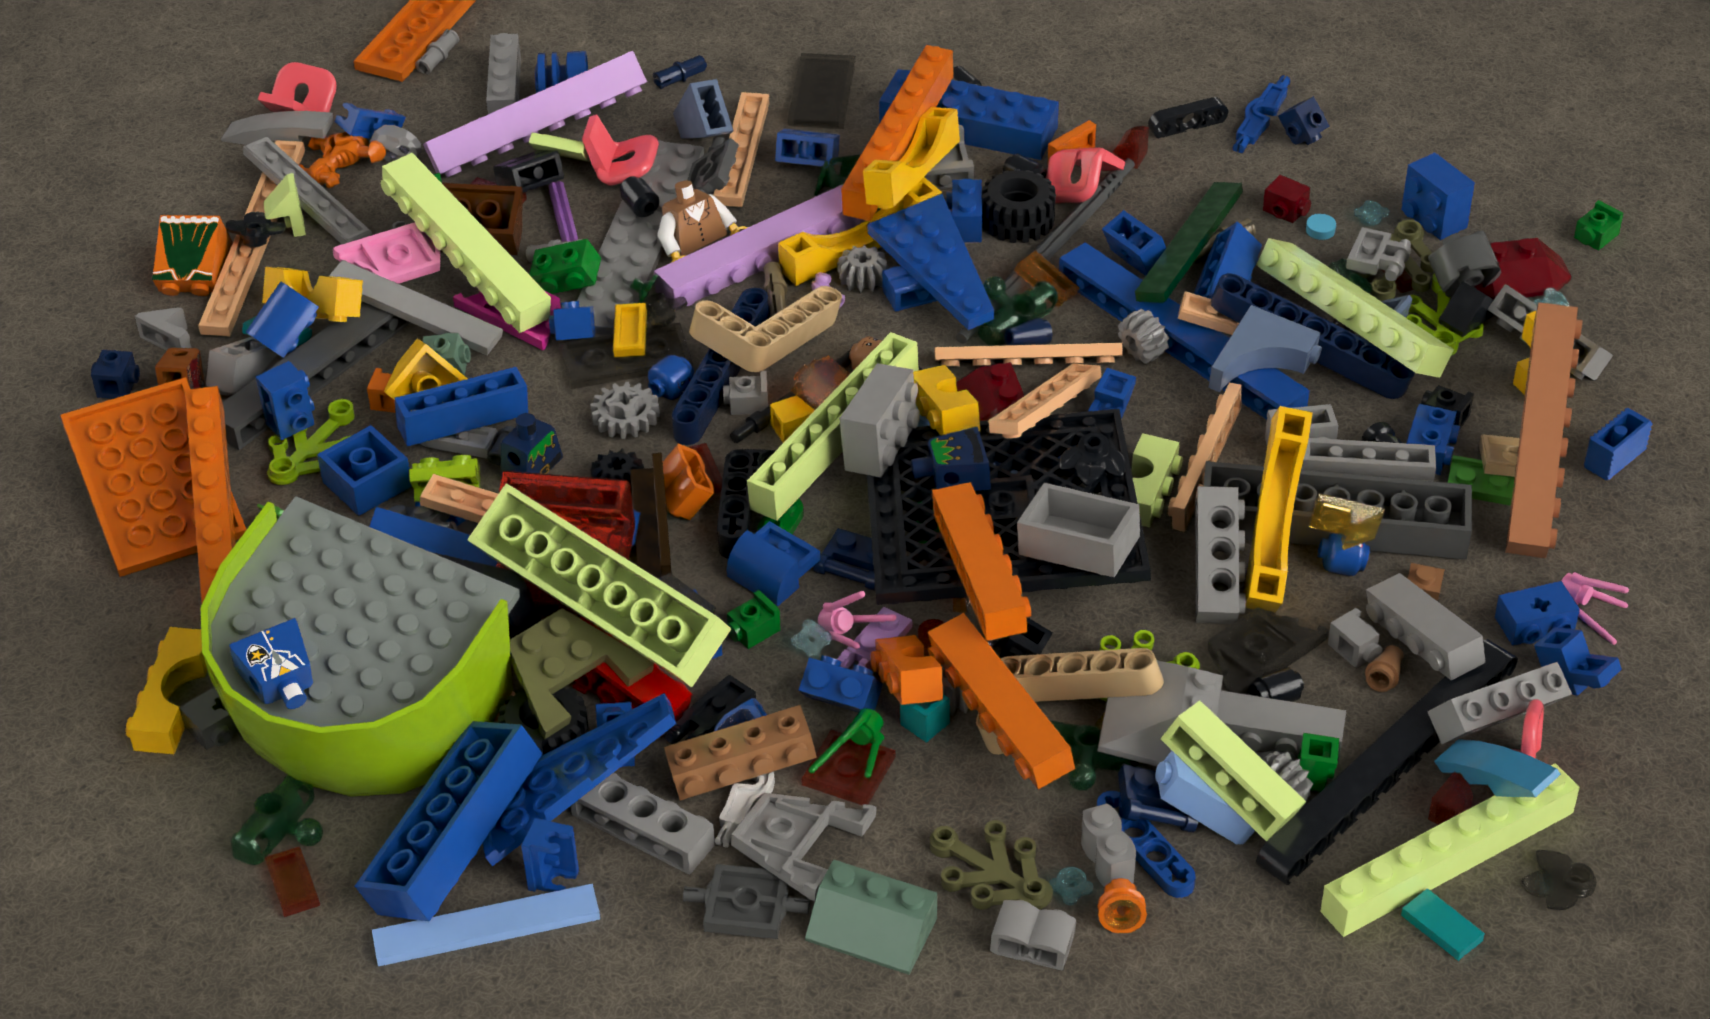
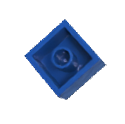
M1430 154L1408 164L1401 210H1403L1407 217L1419 222L1426 232L1432 233L1442 240L1468 227L1475 182L1438 154Z
M372 425L317 454L323 483L358 516L412 487L408 458Z

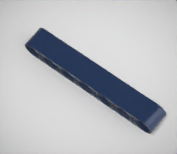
M1226 273L1219 278L1211 298V306L1219 313L1240 323L1252 305L1320 332L1318 345L1322 347L1317 363L1386 398L1398 399L1406 393L1415 372L1369 341L1239 275Z
M755 287L744 290L731 312L753 326H758L769 319L767 292L764 289ZM710 348L672 412L673 436L675 441L682 445L695 444L702 438L724 399L723 386L729 385V377H736L741 369L740 366Z

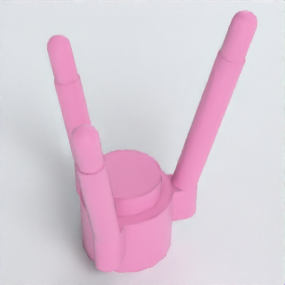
M1576 572L1573 574L1567 573L1561 580L1577 605L1579 603L1586 605L1590 598L1594 597L1622 608L1628 607L1626 602L1593 589V587L1628 593V587L1584 577ZM1580 609L1578 617L1609 643L1613 645L1617 643L1614 637Z
M860 591L833 603H824L823 609L818 616V625L820 630L826 634V640H835L846 646L859 649L860 644L841 634L848 632L852 628L853 623L895 621L896 615H852L843 606L865 597V592Z

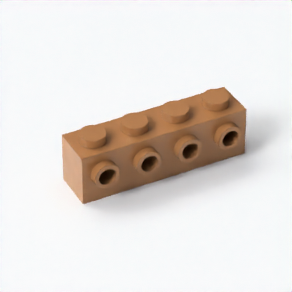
M801 705L664 747L680 800L817 758Z

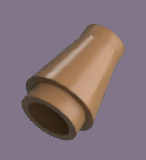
M1394 645L1387 646L1366 667V682L1373 690L1386 692L1398 684L1401 662L1404 658V653L1399 647Z

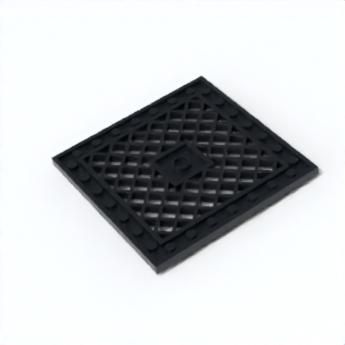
M1119 409L1053 414L1041 419L1036 423V426L1027 429L1017 438H1004L1002 434L990 433L989 420L980 421L979 433L989 461L991 489L977 490L975 493L976 495H982L985 504V514L991 515L994 534L1000 535L1002 545L1006 542L1013 544L1009 548L1003 545V555H1009L1012 564V576L1018 575L1022 592L1151 581V570L1141 518L1140 537L1115 577L1019 555L1017 522L1044 483L1096 495L1100 492L1101 496L1138 504ZM920 426L911 430L905 446L900 447L895 456L894 463L887 467L882 477L867 475L877 605L968 597L941 532L934 531L938 525L932 510V491L929 490L933 486L936 487L933 476L917 478L921 481L918 483L913 482L914 476L910 462L911 459L929 457L928 441L931 438L941 436L931 426ZM1101 433L1109 439L1111 448L1123 455L1125 473L1122 478L1104 472L1095 483L1084 489L1079 487L1082 481L1079 479L1076 470H1060V459L1058 457L1073 445H1078L1080 438L1085 434ZM1042 447H1044V448H1046V449H1048V450H1047L1046 452H1044V451H1041L1040 449H1041ZM1010 450H1012V451H1014V452H1016V453L1013 454V455H1011V454H1009V453H1007V452H1009ZM1029 458L1033 460V462L1028 463L1025 460ZM997 461L1001 464L999 466H996L993 463ZM1048 467L1051 470L1047 472L1043 468ZM1014 469L1018 471V473L1013 474L1011 473V471ZM1063 475H1065V476H1068V477H1070V478H1068L1067 480H1064V479H1062V478H1060V477H1062ZM917 498L923 500L920 503L915 502ZM920 518L925 520L921 524L916 522ZM921 539H924V540L927 541V542H926L925 544H923V545L920 544V543H918V541H920ZM939 548H942V549L945 550V551H944L943 553H941V554L938 553V552H936V550L939 549ZM923 560L929 562L926 566L920 564Z

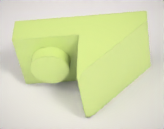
M290 173L283 178L265 199L264 211L266 219L284 217L286 228L292 227L294 237L306 235L294 174Z

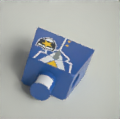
M295 618L229 644L235 670L263 703L270 704L282 699L288 709H296L306 702L307 696L304 689L311 687L313 679L308 655Z

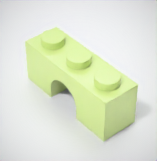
M1142 433L1133 452L1132 476L1139 477L1133 478L1142 526L1150 527L1154 517H1161L1164 507V499L1162 498L1164 495L1170 496L1174 482L1172 476L1173 474L1179 475L1183 456L1178 455L1179 442Z

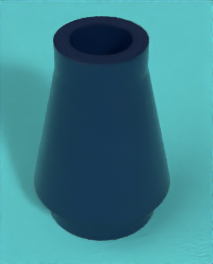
M1038 317L1016 327L1008 328L1004 334L1007 345H1046L1051 342L1053 336L1050 323Z

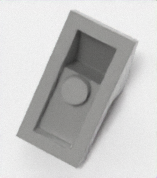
M182 308L141 312L135 315L140 338L166 351L169 348H191L190 336L186 331L188 328Z

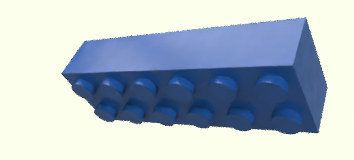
M898 69L879 100V124L911 70ZM952 80L937 105L939 108H954L958 110V123L964 127V143L966 145L1013 155L1018 153L1037 160L1042 159L1048 143L1051 142L1058 128V101L994 89L990 86H979L964 81Z
M473 721L459 736L354 886L377 915L429 922L438 912L440 905L452 887L456 885L459 877L471 859L477 854L479 847L490 831L496 826L498 819L508 804L514 799L515 794L527 776L533 771L534 766L543 754L522 724Z

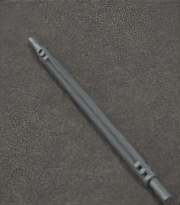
M1127 158L1124 160V170L1110 171L1099 182L1094 195L1087 201L1079 203L989 296L994 309V317L1123 183V178L1135 166L1132 159ZM989 322L970 330L963 327L956 335V339L958 342L965 344L979 328L984 329Z

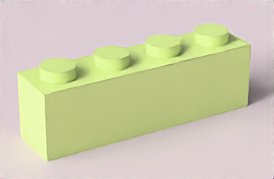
M1200 700L1180 714L1161 737V740L1266 841L1290 821L1306 803L1291 786Z

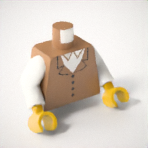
M684 180L675 184L677 198L664 203L662 207L663 216L657 235L667 256L672 257V263L726 236V230L728 229L731 231V236L748 227H738L735 224L737 222L735 217L715 196L706 194L698 189H693L692 182Z

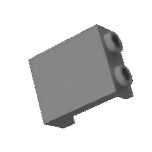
M959 125L960 142L924 176L940 191L952 190V180H974L973 160L968 159L964 143L963 125Z

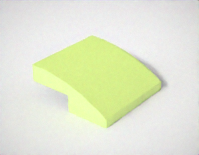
M533 132L531 134L529 144L537 151L556 150L560 156L591 162L581 141Z

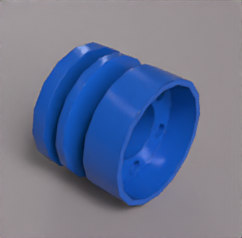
M586 51L567 52L565 65H560L556 52H552V65H547L545 53H538L535 68L536 93L588 71Z

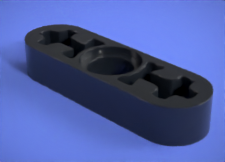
M1211 97L1159 110L1149 118L1148 127L1155 137L1159 139L1187 132V129L1193 128L1195 130L1223 123L1229 111L1220 98ZM1194 113L1193 118L1189 122L1182 123L1188 114Z

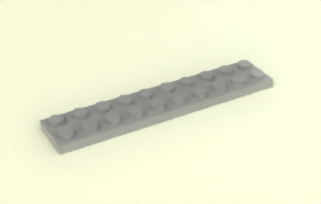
M658 140L659 147L654 164L645 175L640 177L658 195L660 202L657 210L650 216L641 218L636 216L623 200L621 201L598 252L601 262L596 284L583 287L577 299L580 307H594L596 333L614 336L615 304L638 303L639 293L631 289L630 286L635 278L644 283L651 280L664 250L657 235L663 216L662 207L664 203L677 198L675 184L688 180L692 163L704 155V147Z

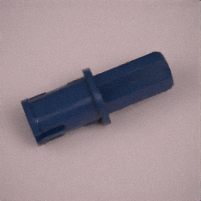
M700 55L681 63L676 61L673 63V66L654 72L653 78L658 77L654 79V83L660 89H663L681 80L685 82L688 77L705 71L707 63L703 56Z

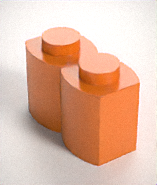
M678 443L663 461L666 509L675 517L691 520L714 494V487L710 478L705 473V465L698 452Z

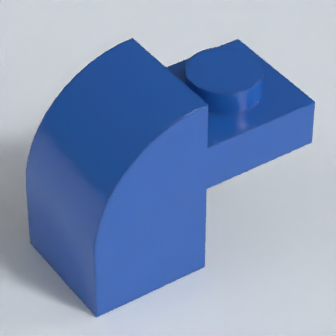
M1554 627L1534 645L1541 667L1558 662L1567 684L1575 696H1578L1588 686L1591 688L1606 686L1622 670L1617 657L1590 654L1582 630Z

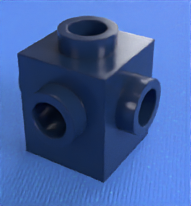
M1314 96L1295 104L1278 115L1286 130V134L1295 145L1304 141L1309 145L1322 138L1320 132L1330 127Z
M101 351L97 362H94L91 368V377L97 398L114 399L130 394L134 383H138L140 377V368L135 364L132 352Z

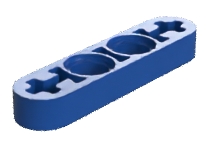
M1107 791L1102 793L1097 799L1096 806L1109 804L1113 808L1119 806V816L1122 818L1123 832L1128 828H1139L1143 831L1144 834L1140 837H1130L1136 848V861L1169 896L1183 898L1191 894L1195 887V871L1149 820L1138 818L1137 821H1131L1123 818L1120 792ZM1158 851L1163 853L1166 858L1162 861H1152L1146 855L1149 852ZM1172 874L1177 879L1185 878V883H1181L1179 880L1172 882Z

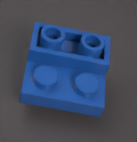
M280 281L246 330V333L284 358L287 353H291L296 348L299 342L298 337L304 328H308L314 322L319 306Z
M769 521L755 534L747 530L738 539L727 562V577L753 593L760 590L778 607L799 589V578L820 561V550Z

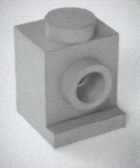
M760 371V376L729 377V385L723 386L724 404H730L731 415L753 414L756 411L761 412L768 407L767 371Z
M1357 608L1331 622L1328 645L1355 668L1366 662L1371 663L1383 651V648L1378 644L1380 634L1360 618L1361 611Z

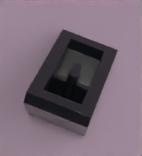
M1462 281L1439 317L1438 323L1464 337L1494 315L1487 310L1494 299Z

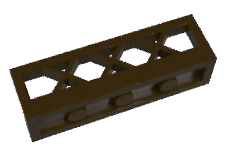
M652 453L653 468L630 470L633 509L641 512L636 536L637 565L660 581L670 585L673 582L662 453Z

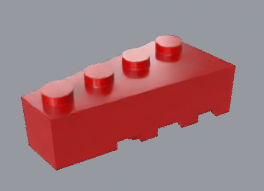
M582 616L580 617V619H582L583 621L587 622L588 624L594 626L595 628L614 638L613 636H611L604 630L600 629L587 619L583 618ZM606 662L573 681L575 682L573 685L574 689L583 694L590 690L598 695L600 703L632 701V709L665 693L671 702L675 721H678L682 717V713L689 708L692 693L688 691L683 683L673 680L661 671L656 664H654L651 673L629 687Z

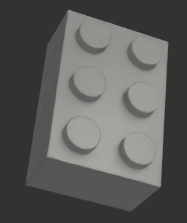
M877 363L839 418L845 471L882 477L887 467L894 463L895 456L900 447L905 446L908 435L913 428L918 426L920 420V411L916 409L918 386L914 383L913 369Z
M1044 483L1017 522L1019 555L1115 577L1140 537L1139 504Z

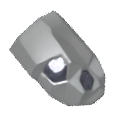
M383 125L374 131L370 142L373 140L379 141L384 145L386 156L383 160L387 162L395 161L410 153L417 157L422 152L421 143L417 137L408 130L396 125Z

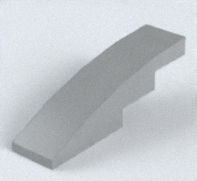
M280 111L254 115L232 122L221 140L223 142L248 145L265 137H268L274 143L276 140L301 142L304 136L324 139L334 123L333 113L316 111Z

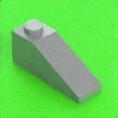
M252 336L209 350L206 386H218L221 395L232 396L256 379L255 376L260 375L277 353Z

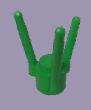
M869 708L861 709L846 730L809 767V773H814L851 738L858 745L872 744L864 773L866 778H870L879 746L885 738L880 732L884 724L880 714Z

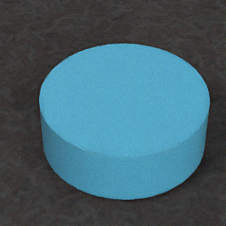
M1314 214L1307 219L1306 233L1310 237L1326 240L1334 236L1336 221L1333 217L1326 214Z

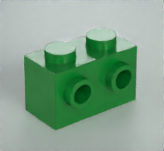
M588 239L536 249L529 275L543 290L551 294L593 286L596 284L601 257Z

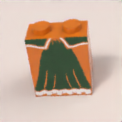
M160 215L152 281L159 292L169 296H176L179 292H191L197 296H207L209 292H213L233 244L220 216Z

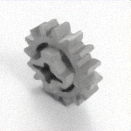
M625 382L624 386L620 387L614 383L612 390L602 388V396L594 395V403L590 405L593 425H598L600 433L608 430L609 437L611 438L616 433L620 434L621 439H625L626 435L630 433L632 436L638 437V431L649 432V425L656 426V417H660L657 395H652L651 388L642 390L640 383L634 387H630L629 382Z

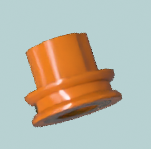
M1124 878L1114 879L1105 886L1104 893L1099 898L1097 905L1098 917L1102 926L1112 933H1131L1139 929L1145 923L1147 911L1145 898L1137 891L1136 886L1130 880Z

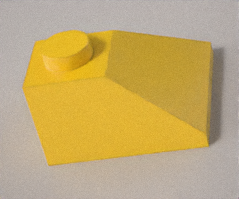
M417 338L397 362L384 392L395 400L394 398L468 378Z

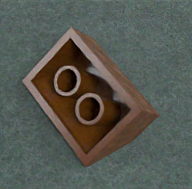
M442 183L510 255L518 256L522 236V187Z

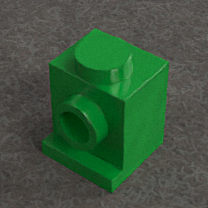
M1598 200L1594 208L1577 221L1574 238L1582 244L1589 245L1599 251L1619 235L1624 213Z
M760 590L754 592V598L727 613V625L731 628V631L728 633L729 637L734 642L740 641L747 649H750L781 631L780 609Z
M1303 732L1298 759H1300L1302 769L1309 770L1307 778L1313 783L1310 788L1311 791L1321 792L1325 788L1326 779L1334 778L1338 763L1339 738Z

